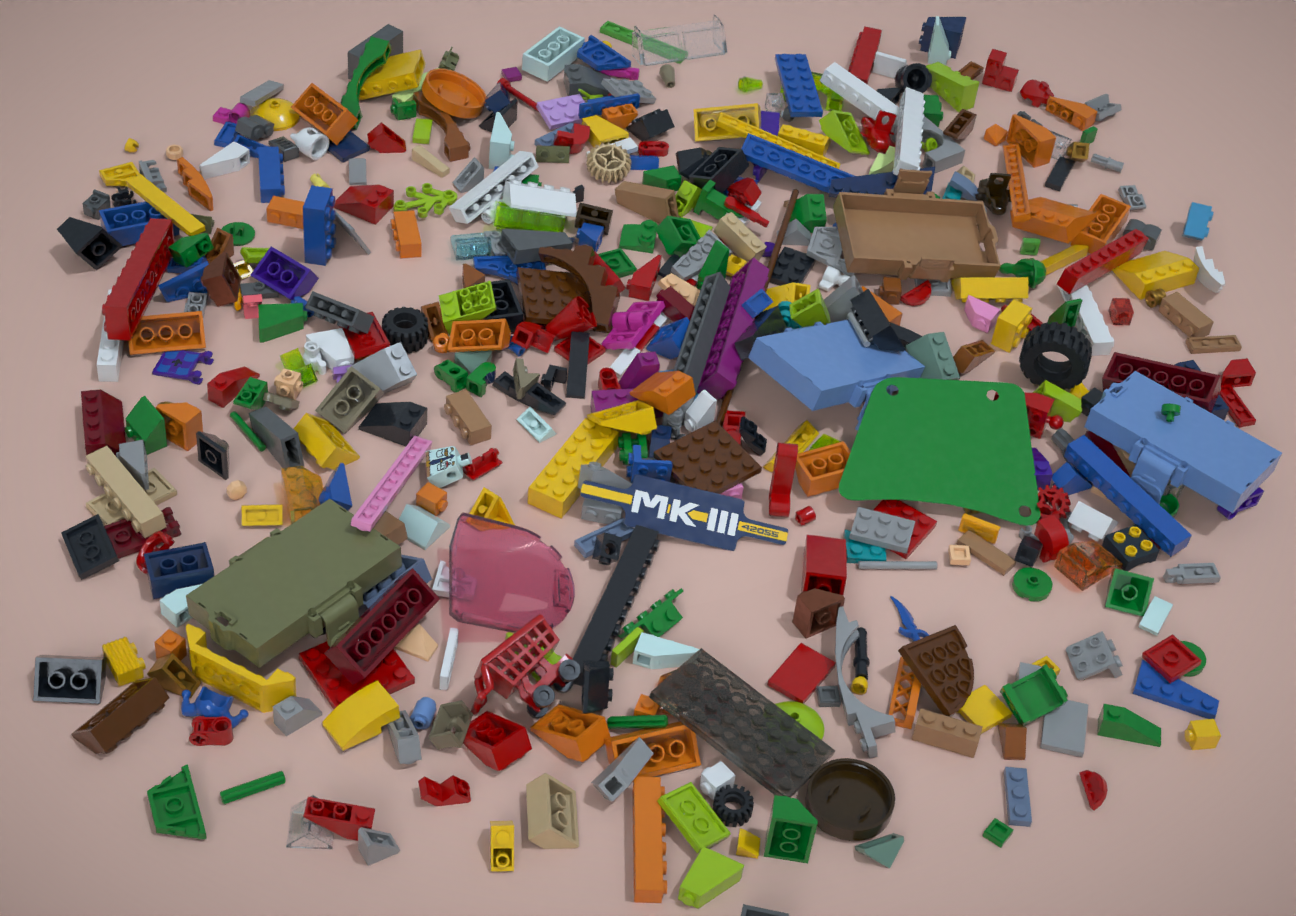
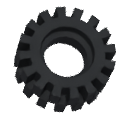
M730 784L726 785V789L722 786L720 791L717 790L713 802V811L722 822L725 821V826L728 827L729 823L732 824V827H737V823L740 826H743L744 822L747 823L752 816L754 798L750 796V791L744 792L745 787L741 786L738 789L736 784H734L733 788H731ZM736 802L741 808L733 810L726 807L725 803Z

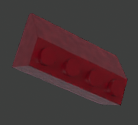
M101 389L81 391L86 455L108 446L117 457L116 452H120L119 444L126 443L122 401Z

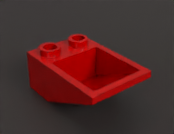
M997 392L995 393L993 401H996L999 398ZM1024 392L1030 436L1041 439L1047 423L1054 430L1062 428L1064 424L1063 418L1059 415L1050 416L1055 399L1039 393Z

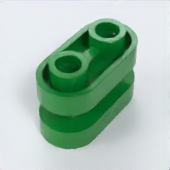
M622 433L621 437H618V448H621L619 451V461H623V465H630L628 464V453H632L633 445H641V458H648L646 435L637 433L636 439H631L630 433Z

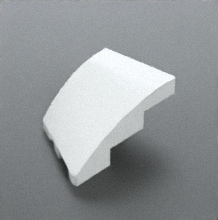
M1203 246L1196 247L1194 263L1200 268L1197 279L1209 290L1219 293L1223 289L1222 286H1225L1223 271L1218 272V269H1215L1213 259H1205Z

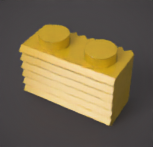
M124 636L119 638V640L116 639L102 645L103 657H107V666L119 687L144 678L143 670L146 669L143 658L137 657L138 652L134 642L129 643L127 637Z

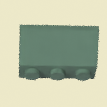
M944 332L926 334L905 346L906 352L925 366L920 378L960 379Z

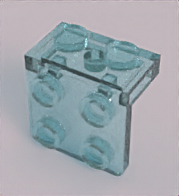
M484 233L452 235L450 237L456 261L473 259V257L491 256V238L485 237Z

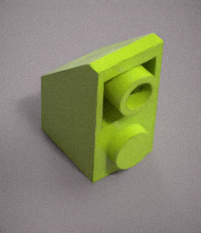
M686 180L683 181L675 195L678 215L681 217L695 208L701 193L699 187Z

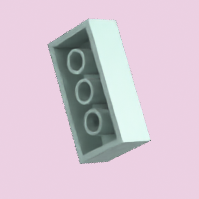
M559 26L523 53L522 70L548 82L560 73L565 65H570L578 59L577 51L582 47L585 38Z

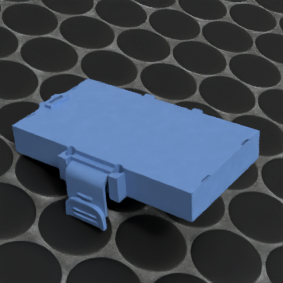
M849 319L826 325L816 322L814 326L797 329L790 327L785 328L783 333L757 337L748 357L812 411L848 402L856 408L860 407L862 402H865L857 418L859 421L855 428L857 431L872 391L877 383L892 377L920 378L925 368L923 364L906 351L881 350L876 344L872 345L871 342L869 347H864ZM889 385L886 388L887 393L892 395L893 391L898 390L894 385Z
M1137 371L1133 372L1123 382L1112 383L1109 389L1104 390L1101 400L1091 408L1084 428L1130 454L1128 460L1136 464L1130 478L1158 504H1160L1161 497L1170 480L1171 485L1178 488L1183 484L1233 513L1274 472L1282 455V452L1235 427V423L1229 420L1225 422L1223 419L1194 404L1192 399L1181 397ZM1162 404L1180 405V415L1174 416L1173 422L1166 421V416L1161 414Z

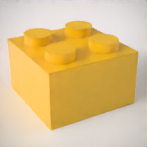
M1013 299L997 318L991 344L1009 353L1014 347L1017 348L1021 339H1025L1029 331L1027 326L1033 317L1031 316L1032 308Z

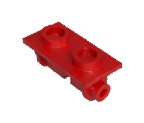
M490 448L481 457L478 456L473 459L472 464L463 467V473L473 481L503 464L497 458V455H499L498 449Z

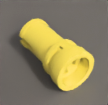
M318 173L310 177V181L314 186L330 188Z

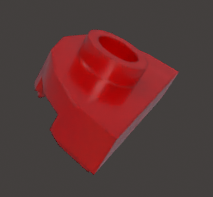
M929 280L923 282L902 295L900 301L910 306L925 303L931 296V283Z
M1085 770L1079 772L1090 808L1095 811L1106 799L1107 783L1100 774Z

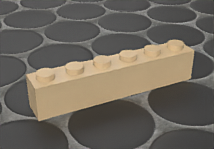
M108 446L85 456L88 463L85 467L89 475H94L96 483L99 487L103 486L107 497L113 498L116 508H121L123 516L127 521H131L136 532H140L146 538L166 528L162 511Z

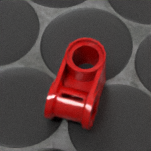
M605 367L600 370L598 379L599 390L621 389L616 372L612 368Z
M198 716L192 720L193 732L190 734L189 741L193 745L225 746L234 739L232 723L227 717Z

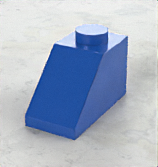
M583 223L582 227L578 228L577 231L578 245H589L597 253L602 243L604 227Z
M1068 462L1063 464L1052 476L1054 482L1052 485H1056L1057 490L1063 488L1064 493H1068V495L1091 489L1093 486L1079 470Z

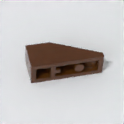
M962 109L946 127L943 134L956 140L967 138L973 130L977 114Z

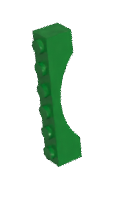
M370 37L369 42L365 44L363 55L359 58V65L353 71V78L347 85V92L342 96L341 105L358 119L351 129L357 130L363 117L359 106V97L363 84L372 72L386 64L392 51L390 42L387 40Z

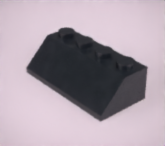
M869 289L850 300L853 304L851 310L872 345L876 344L881 350L899 352L906 350Z

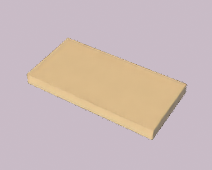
M155 468L148 471L149 489L145 490L143 488V490L156 505L177 495V490ZM105 493L86 502V508L94 516L99 514L104 526L125 519L121 508L117 509L113 503V498H108Z

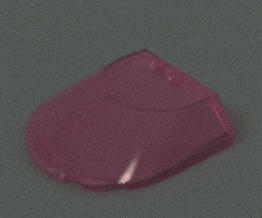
M464 512L458 517L449 545V615L457 622L515 633L537 615L542 614L553 629L565 619L573 606L575 597L573 577L570 569L565 568L561 562L562 556L552 545L548 547L540 541V535L519 526Z

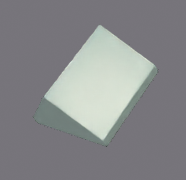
M406 504L399 518L400 521L405 523L407 540L424 550L450 528V524L419 506Z

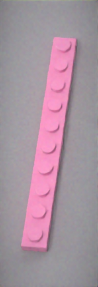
M417 436L411 439L353 516L351 526L357 527L361 531L370 532L426 456V451L431 449L432 441Z

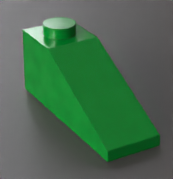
M718 240L714 242L698 275L697 289L701 290L706 276L721 272L723 277L726 278L730 249Z
M1080 298L1065 301L1049 316L1048 324L1058 322V324L1066 323L1070 327H1075L1083 300Z
M1103 704L1098 717V736L1156 747L1161 746L1160 727L1125 707Z

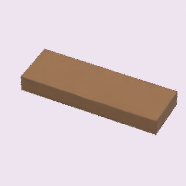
M1236 335L1190 337L1185 341L1191 354L1241 351L1242 348Z
M970 530L957 540V545L969 546L972 555L1002 575L1007 574L1016 565V561L1012 557Z

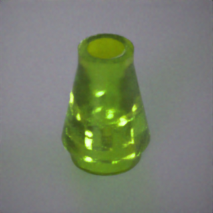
M745 76L738 81V88L743 92L761 89L763 85L762 80Z

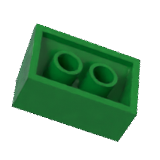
M774 795L766 832L764 857L808 864L818 821L798 799Z

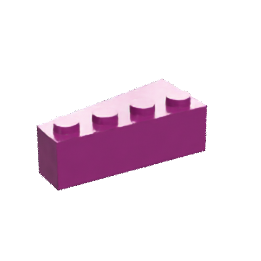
M633 389L594 390L591 393V413L639 399L630 395L629 392ZM653 407L655 419L663 417L664 412Z

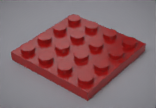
M327 641L299 653V660L333 709L357 691L377 680L389 694L415 684V677L394 648L366 678L354 685L324 654L330 648Z

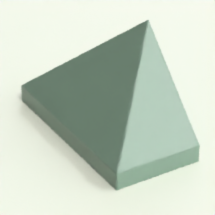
M492 350L455 352L454 363L466 370L468 375L482 363L492 362Z
M892 833L856 845L855 850L890 868L905 840L904 836Z

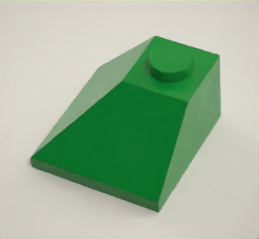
M1113 568L1108 584L1105 607L1144 616L1154 578Z

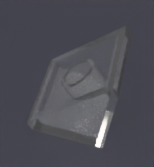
M307 799L292 806L286 848L333 849L334 832L303 817Z

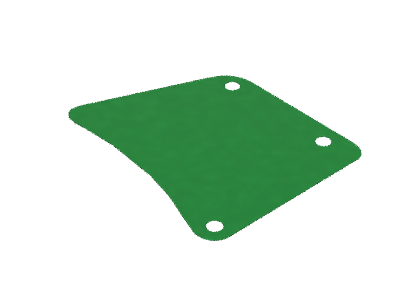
M892 377L882 380L874 387L839 483V493L844 498L854 501L901 499L949 504L976 510L1023 526L1037 523L1041 512L1037 505L1039 497L1036 475H1034L1035 468L1024 391L1018 385L1004 382ZM887 386H896L899 390L898 394L894 396L888 394L886 391ZM988 391H996L999 398L996 401L990 400L987 397ZM1021 506L1030 508L1031 515L1029 517L1020 515L1019 508Z

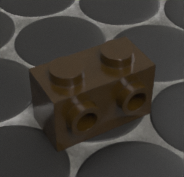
M580 202L575 219V228H581L583 223L603 226V234L608 235L613 210Z

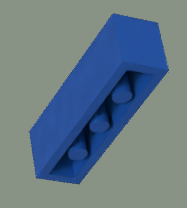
M258 147L261 203H270L273 196L282 197V195H285L283 154L279 153V147Z

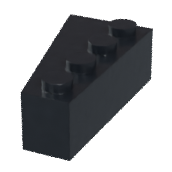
M778 306L759 313V317L754 319L753 324L748 326L747 331L742 333L734 344L741 360L749 357L757 337L783 333L785 328H788Z

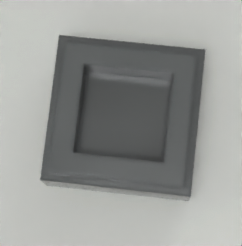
M817 686L816 693L819 707H840L841 700L838 686Z

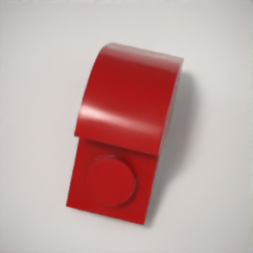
M574 123L570 133L558 130L553 140V145L570 146L569 154L580 153L589 139L590 126Z
M521 322L517 325L511 342L525 349L533 346L548 354L556 336L541 329L542 326L538 324Z
M1055 515L1038 521L1034 535L1043 544L1039 558L1043 563L1056 560L1062 551L1069 548L1067 532Z

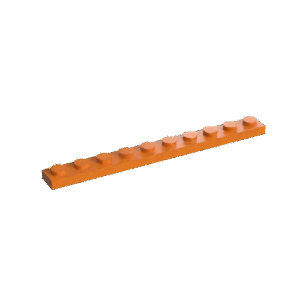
M1019 143L1004 145L1003 151L1007 174L1011 175L1009 190L1014 222L1023 223L1032 218Z

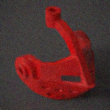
M157 531L145 541L136 559V564L140 571L147 574L144 560L145 553H151L153 550H166L175 543L170 535ZM159 543H164L160 548L157 547Z

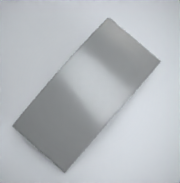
M1135 185L1119 187V194L1123 202L1131 206L1130 210L1146 209L1142 194H1138Z
M189 292L184 312L202 311L204 317L208 300L207 293Z

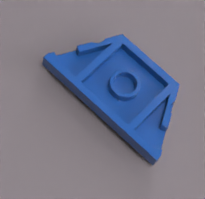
M590 35L588 41L584 42L577 51V57L597 71L631 67L630 60L593 35Z

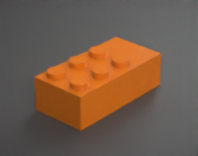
M313 83L308 86L290 107L303 120L321 134L326 135L336 145L358 121L348 109Z
M1100 194L1089 209V211L1096 212L1097 216L1071 241L1070 245L1089 246L1088 253L1092 254L1113 242L1126 223L1131 206Z

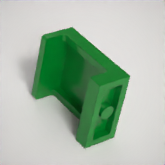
M1047 664L1012 684L1008 683L1002 686L1000 690L1018 724L1025 726L1065 705L1068 701L1066 690L1063 686H1059L1054 670L1048 668Z

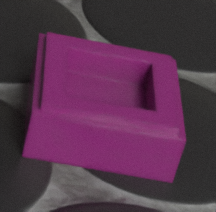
M517 67L505 68L501 71L502 76L509 82L522 80V75Z

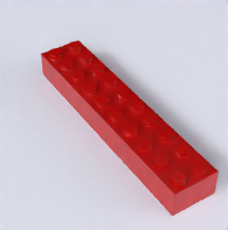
M150 219L148 224L145 225L144 232L141 233L139 241L136 242L134 250L131 251V256L127 259L125 267L122 268L121 275L117 277L116 284L112 286V291L107 296L106 303L102 305V315H105L104 331L107 332L108 339L131 341L172 259L168 248L174 243L172 219Z

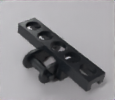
M125 186V189L118 187V193L111 196V199L115 201L113 203L114 207L137 203L135 199L132 203L131 198L134 196V193L130 191L129 194L127 186Z

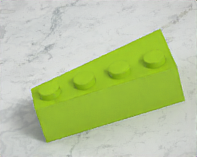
M940 62L926 65L929 73L932 74L931 89L958 112L962 109L974 108L979 81H973L969 76H962L960 72L952 71L950 67Z

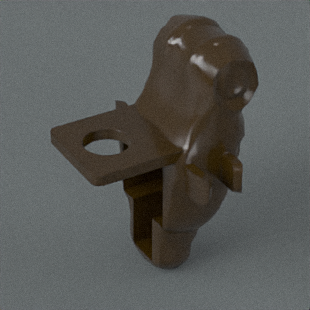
M990 173L989 178L982 179L979 182L978 193L975 194L976 199L983 200L984 205L992 214H1005L1008 202H1011L1010 190H1007L1011 175Z

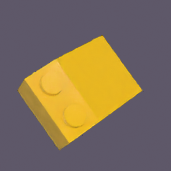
M640 400L587 414L588 419L601 426L634 432L640 435L649 434L651 430L657 429L653 407Z

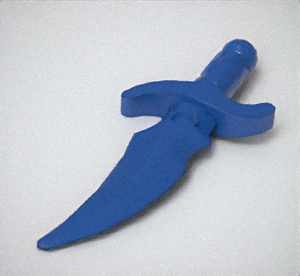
M890 596L900 613L902 624L907 627V629L899 627L898 632L905 637L911 638L913 642L919 640L920 637L929 636L924 630L917 629L914 619L907 608L893 596Z

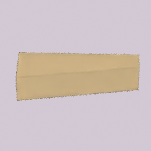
M418 144L412 148L413 161L442 178L450 173L448 166Z

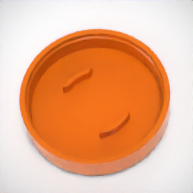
M448 69L430 70L421 87L423 95L432 105L447 114L459 118L471 119L480 116L485 106L484 103H486V94L476 82L461 73Z

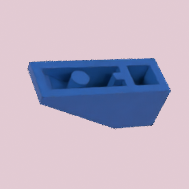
M340 463L330 475L319 496L320 505L331 499L347 511L352 507L344 463Z

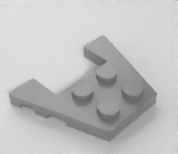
M815 227L807 249V256L827 266L836 268L850 277L854 276L855 273H847L845 260L841 259L843 251L837 227Z

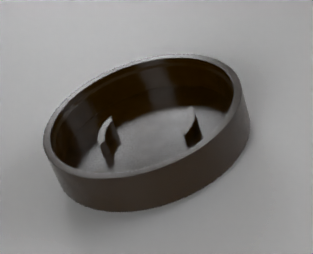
M841 758L826 762L814 771L808 783L805 804L806 809L817 819V826L825 833L841 840L862 841L875 837L887 827L895 806V792L886 775L875 766L857 759Z

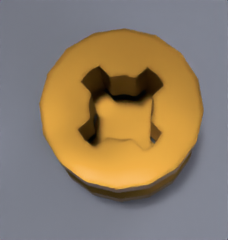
M1161 288L1155 291H1147L1145 301L1150 308L1157 305L1160 306L1162 298L1166 297V293Z

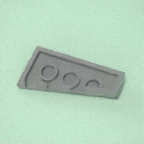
M708 230L705 236L701 237L694 247L692 246L688 253L683 255L672 266L671 272L684 281L700 273L714 242L718 240L723 245L725 244Z

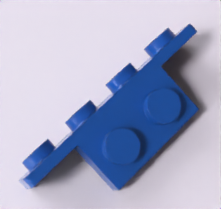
M637 93L620 97L612 95L589 99L587 102L579 104L578 116L581 119L602 115V109L625 104H633L638 109L640 95Z

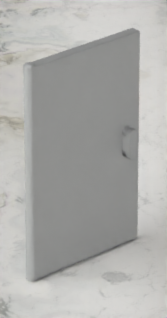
M336 212L335 220L369 255L371 251L357 235L355 229Z

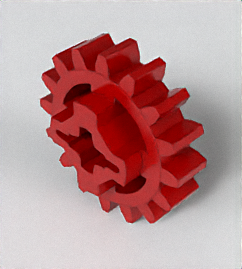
M1046 485L1044 490L1039 487L1038 497L1040 502L1037 503L1041 512L1039 520L1055 515L1059 521L1061 517L1066 519L1065 512L1071 511L1068 493H1064L1063 488L1057 490L1056 485L1052 489Z

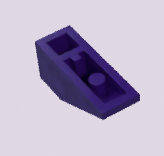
M1032 448L1037 490L1039 491V487L1044 490L1046 485L1050 486L1053 473L1049 461L1037 448Z

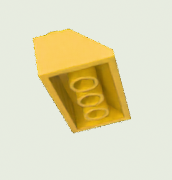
M758 103L693 109L695 142L743 138L715 126L720 112L761 129V109Z
M969 277L951 280L956 300H962V303H966L968 295L986 303H989V300H995V303H1005L1006 299H1015L1023 302V299L1028 298V277Z

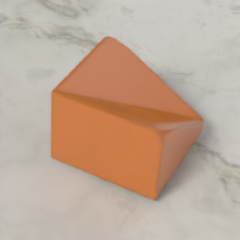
M994 124L986 129L984 140L994 146H998L1006 141L1008 131Z

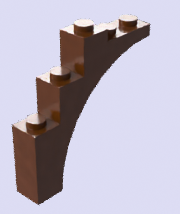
M575 245L574 251L570 249L540 247L538 254L541 262L566 269L575 275L587 288L592 298V312L597 321V326L594 327L593 331L610 333L613 327L612 316L617 312L620 294L618 287L612 285L605 286L608 278L606 268L601 265L593 266L595 260L593 247L589 245Z

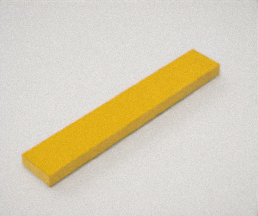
M137 175L126 181L127 186L167 219H172V223L188 236L206 231L204 224L143 175Z

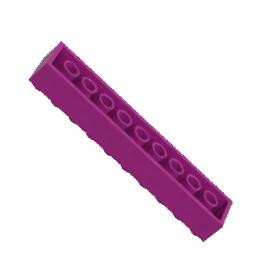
M754 257L731 277L729 284L731 288L697 389L698 394L706 390L716 400L721 399L726 391L732 390L737 384L736 378L741 371L740 365L743 360L740 359L734 343L742 333L747 331V327L751 326L755 317L752 318L747 313L742 304L760 289L765 291L764 286L768 281L769 269Z

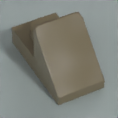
M516 358L512 371L517 399H522L526 392L538 382L540 374L528 373L527 366H524V360Z

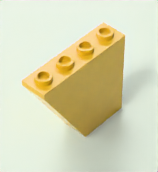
M419 49L390 56L386 64L377 68L366 79L360 92L359 101L419 87L426 65L422 50Z

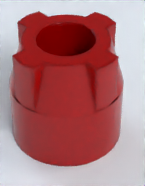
M811 506L796 511L795 519L800 526L816 520V514Z

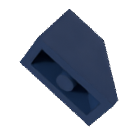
M657 425V429L652 430L649 458H653L654 451L670 444L671 426Z

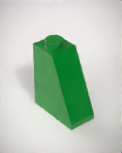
M303 303L258 304L260 343L304 329V322H307V311H303Z

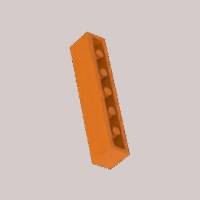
M636 776L633 781V875L635 903H661L663 894H667V880H663V875H666L667 861H663V856H666V842H662V837H665L666 823H662V818H665V811L657 802L661 796L665 795V786H661V777Z

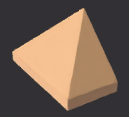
M417 624L394 648L429 662L437 650L438 644L420 624Z

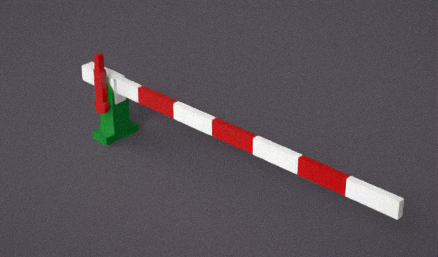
M709 180L702 188L693 211L698 215L705 211L718 220L732 212L745 226L750 220L757 222L765 228L769 224L768 220L757 213L762 202L757 200L753 206L743 205L734 197H727L715 190L714 186L716 183L712 180ZM699 274L686 280V282L695 287ZM663 312L653 322L636 347L633 349L625 348L609 367L616 372L618 378L627 370L637 353L642 352L669 319Z

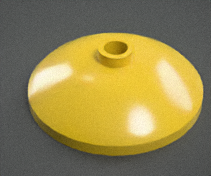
M269 98L252 107L250 111V116L259 115L274 123V131L292 128L300 120V116L290 108L293 103L281 98Z

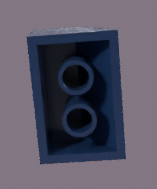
M206 542L144 554L153 599L163 598L176 589L204 584L215 576Z

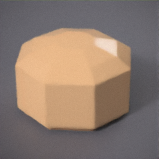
M170 145L166 149V156L169 159L177 160L183 156V148L180 145Z
M240 480L231 482L226 488L229 498L233 500L243 498L247 493L246 485Z

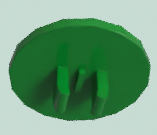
M233 222L222 228V230L233 235L234 246L247 245L255 238L254 228L247 223Z

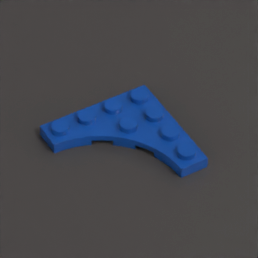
M508 256L473 257V264L476 270L483 274L510 279V281L517 285L516 271L518 267L546 270L545 263L541 261L514 265Z

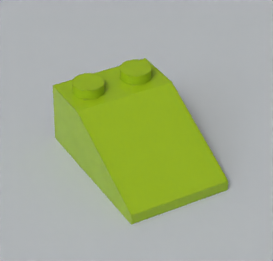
M832 110L819 120L823 133L849 153L870 154L850 112Z

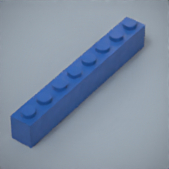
M1085 435L1067 445L1064 454L1067 461L1072 463L1082 475L1090 480L1134 524H1137L1150 539L1159 545L1161 550L1172 557L1187 547L1192 535Z

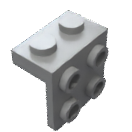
M1103 631L1066 648L1078 680H1083L1108 668L1115 678L1123 675L1120 670L1123 664L1119 656H1115L1113 652L1116 651V647L1112 639L1107 640Z

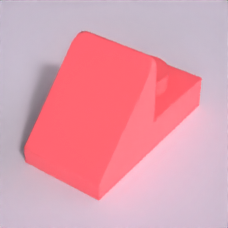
M262 294L242 297L245 319L259 318L258 304H262Z

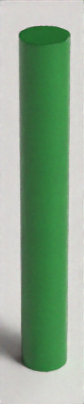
M236 411L231 412L230 417L259 451H264L266 445Z

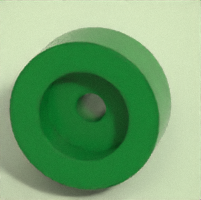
M1162 404L1161 414L1166 416V421L1173 422L1174 416L1180 415V405Z

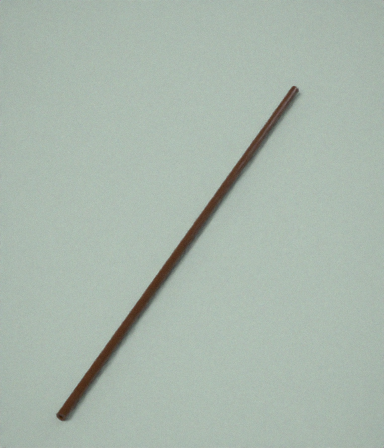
M797 189L792 191L767 266L769 272L767 276L768 281L764 286L765 292L767 291L799 194ZM735 387L732 390L726 391L716 419L721 426L723 425Z

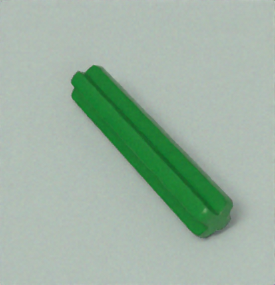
M666 715L611 716L607 719V726L609 729L665 728L668 726V717Z
M278 771L220 792V798L222 803L226 804L284 784L286 778L283 771Z

